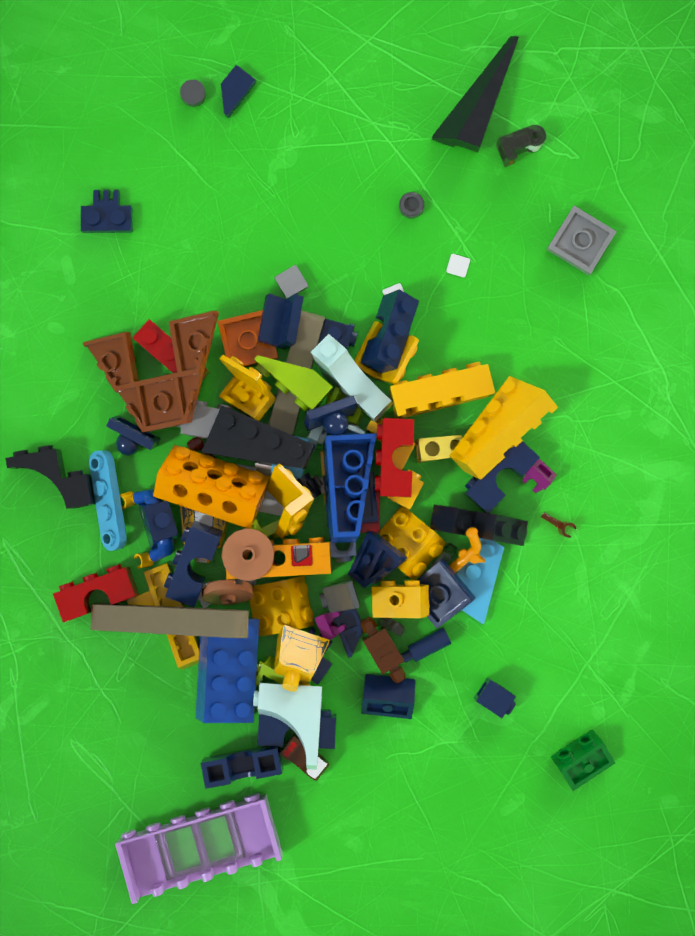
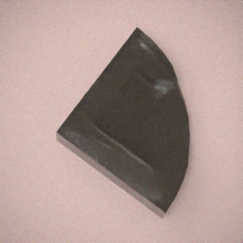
M448 543L430 567L432 568L441 559L448 563L456 552L457 547L452 543Z
M380 618L378 621L379 624L400 637L405 630L404 625L392 618Z

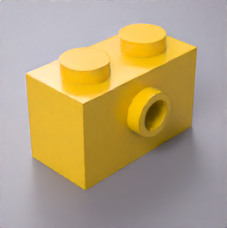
M381 580V585L372 587L373 618H424L429 616V585H420V580H406L404 585H396V580Z

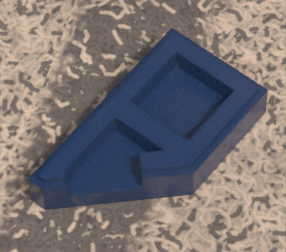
M237 65L221 83L224 114L227 118H229L256 84V80Z
M357 609L340 611L341 615L334 619L337 626L342 624L347 626L339 635L348 658L352 657L363 632Z

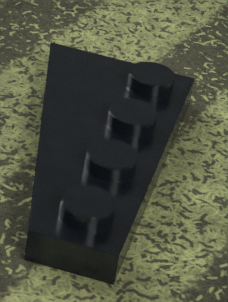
M221 405L202 453L306 469L316 445Z

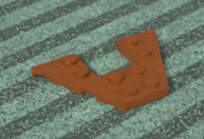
M209 311L169 321L177 373L139 381L130 332L83 342L84 347H88L97 360L99 369L105 372L109 384L127 404L125 406L126 409L135 417L136 423L142 432L192 423L219 315L218 311Z

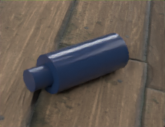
M443 627L408 645L409 650L401 655L405 663L412 659L418 662L452 643Z

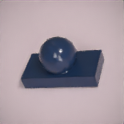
M349 396L307 411L304 422L307 431L323 426L329 435H342L348 428L347 417L355 413L357 402L354 396Z
M119 415L110 418L106 427L120 434L117 437L116 446L120 453L127 456L136 454L141 445L152 450L158 446L161 440L160 437L150 432H142L139 426Z

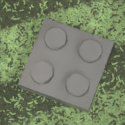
M573 206L546 250L589 276L617 231Z

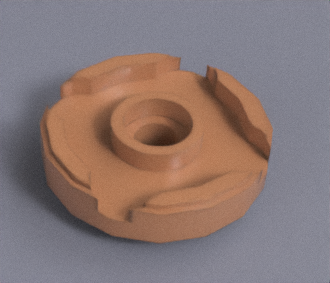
M246 528L234 532L227 538L222 549V560L224 567L230 575L239 580L252 581L261 578L269 571L274 562L275 552L272 542L265 534L256 529ZM245 550H250L253 553L250 560H246L243 557Z
M233 579L217 580L210 582L206 587L202 588L203 601L215 605L244 603L253 597V587L246 581H242L241 585L236 584V580Z

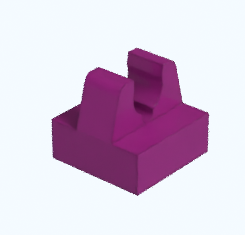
M538 459L526 472L523 482L526 483L529 479H533L537 483L533 491L537 493L542 489L545 490L553 482L556 474L544 462Z
M328 611L315 617L323 638L333 639L347 628L346 624L341 626L334 625L333 621L335 617L341 615L340 611L332 613Z

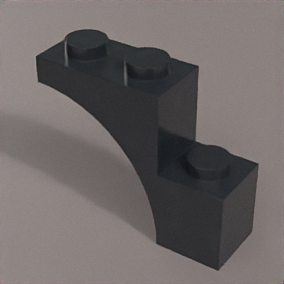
M53 445L38 447V452L28 453V450L13 452V457L5 458L7 468L32 469L50 479L60 491L66 509L96 505L91 475L83 474V470L69 472L66 478L62 451L53 449Z
M434 504L430 528L436 531L466 536V530L474 527L478 530V536L481 539L524 546L528 521Z

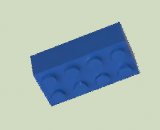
M249 617L248 638L200 636L195 718L202 723H254L253 699L256 688L259 619Z

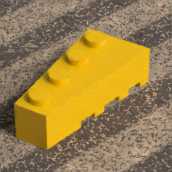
M509 376L449 456L464 472L481 480L505 458L504 453L509 448L517 447L523 441L521 437L531 428L535 430L542 423L540 419L548 412L552 414L558 406L545 390Z

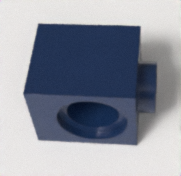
M488 677L474 697L476 702L500 718H503L505 714L509 715L516 705L514 701L516 696Z

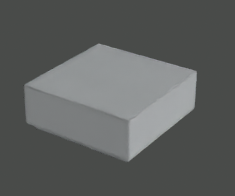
M296 265L274 277L286 299L309 288Z

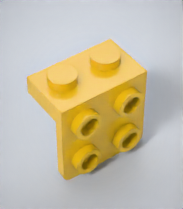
M374 321L354 362L363 373L370 377L396 384L404 377L406 366L410 358L417 351L419 339L408 335L398 368L381 374L361 363L368 340L376 337L383 325L378 321Z
M222 355L219 359L234 377L219 397L248 417L260 421L276 400V397L270 391L272 387L261 379L262 375L252 367L246 369L243 367L244 364L236 357L228 358Z
M278 464L273 469L267 490L284 507L276 529L278 536L283 539L289 534L295 535L302 528L314 498L309 489L302 486L289 469Z
M400 507L380 530V533H378L407 557L406 561L399 565L398 568L412 580H416L417 577L424 574L429 563L441 554L443 547L447 544L435 531L405 507Z
M304 576L252 586L253 597L249 602L252 617L259 619L258 636L278 634L283 625L298 630L314 625L313 611L308 597V586L305 583Z

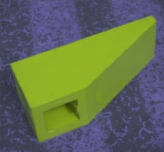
M259 355L254 358L258 364L256 369L266 378L271 375L277 380L275 386L284 394L288 392L296 397L294 402L305 412L308 408L310 410L317 408L333 390V386L313 369Z

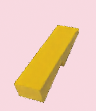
M168 563L144 572L155 606L185 607L183 603L165 597L168 588H165L164 584L168 574L172 573ZM167 634L179 669L183 670L199 663L200 645L196 636Z

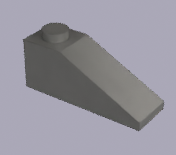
M352 578L323 587L324 593L319 594L323 608H329L330 613L360 607Z

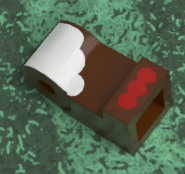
M296 733L292 735L280 750L281 756L286 760H290L315 781L330 766V763L318 753L317 770L307 769L305 750Z

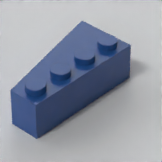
M377 433L325 436L323 454L330 543L356 542L360 535Z

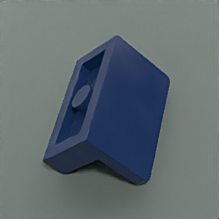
M273 294L266 295L258 341L283 350L296 344L304 297L294 294L284 299Z
M365 675L361 714L412 719L415 702L414 679L406 678L399 683H395L390 676Z

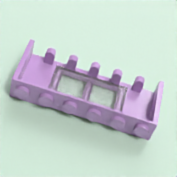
M259 793L250 794L244 797V801L237 803L234 800L220 804V808L210 811V808L207 807L196 811L195 816L186 818L185 815H180L170 819L171 823L161 825V822H156L146 826V830L136 832V829L122 833L115 845L132 904L137 903L142 896L153 894V897L162 895L166 889L176 886L178 889H183L190 882L200 879L203 882L212 880L214 875L227 872L228 875L234 874L240 867L252 864V867L262 865L264 860L276 857V861L282 860L283 852L267 795L260 796Z

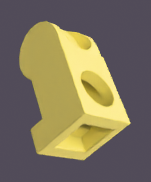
M462 435L415 440L417 463L451 458L449 455L461 441Z

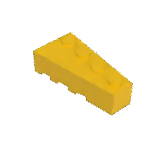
M475 362L466 365L467 369L457 371L456 368L442 371L441 375L432 376V374L418 377L414 381L408 382L404 380L393 384L389 388V395L393 403L392 407L395 418L403 419L493 396L495 389L488 364L481 365V362Z

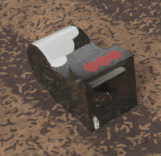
M531 125L500 137L496 147L504 166L507 167L514 164L519 154L538 151L546 140V132L539 125Z

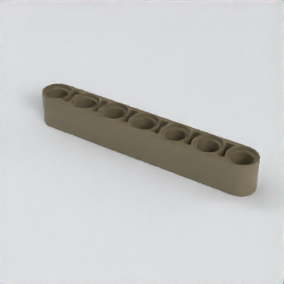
M301 310L296 344L290 347L286 363L312 369L314 358L311 351L319 344L326 319L325 316ZM278 389L269 426L290 435H294L301 410L294 402L296 397L290 392L284 394ZM258 462L259 464L272 466L271 464ZM256 468V471L271 478L272 473L270 469Z
M91 604L90 630L248 638L249 611L126 604Z

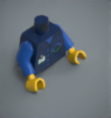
M153 489L135 493L129 491L120 494V497L125 502L122 505V509L138 504L151 549L149 552L134 555V559H141L140 566H137L138 569L151 567L154 562L171 555L178 538L169 502L153 497Z

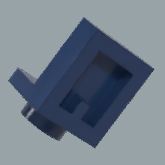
M325 319L319 343L329 334L348 351L349 346H355L358 332L354 331V324L347 325Z

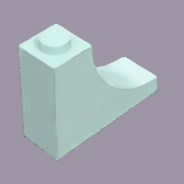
M328 334L311 351L322 375L335 387L340 388L345 396H354L357 406L375 422L393 405L392 400L358 367L347 349L331 335Z
M260 683L259 691H254L253 706H258L259 714L272 716L287 724L297 734L304 747L307 769L317 770L322 687L298 685L297 691L292 692L285 690L282 684Z

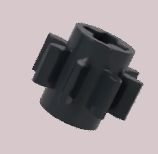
M308 472L302 476V479H297L302 486L309 489L314 499L322 494L319 487L323 484L317 475L311 477Z

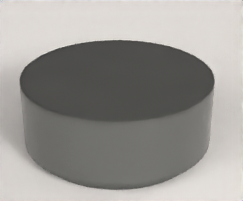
M188 80L181 86L180 95L186 105L196 107L204 102L206 92L201 82Z
M408 192L401 197L399 210L404 217L414 219L423 212L424 200L418 193Z

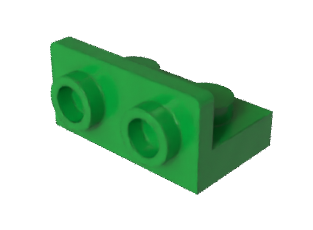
M594 730L581 735L577 740L551 756L573 791L615 764L605 744Z

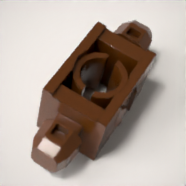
M368 616L361 621L364 633H368L362 640L382 675L390 671L388 674L395 683H399L406 679L402 666H398L405 661L385 627L382 626L377 629L378 625L374 619Z

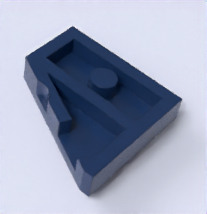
M368 531L348 575L362 587L371 588L406 561L407 557L375 531Z

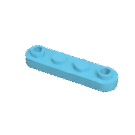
M107 450L95 451L90 456L89 467L101 541L103 546L109 551L120 550L125 546L127 536L114 458Z

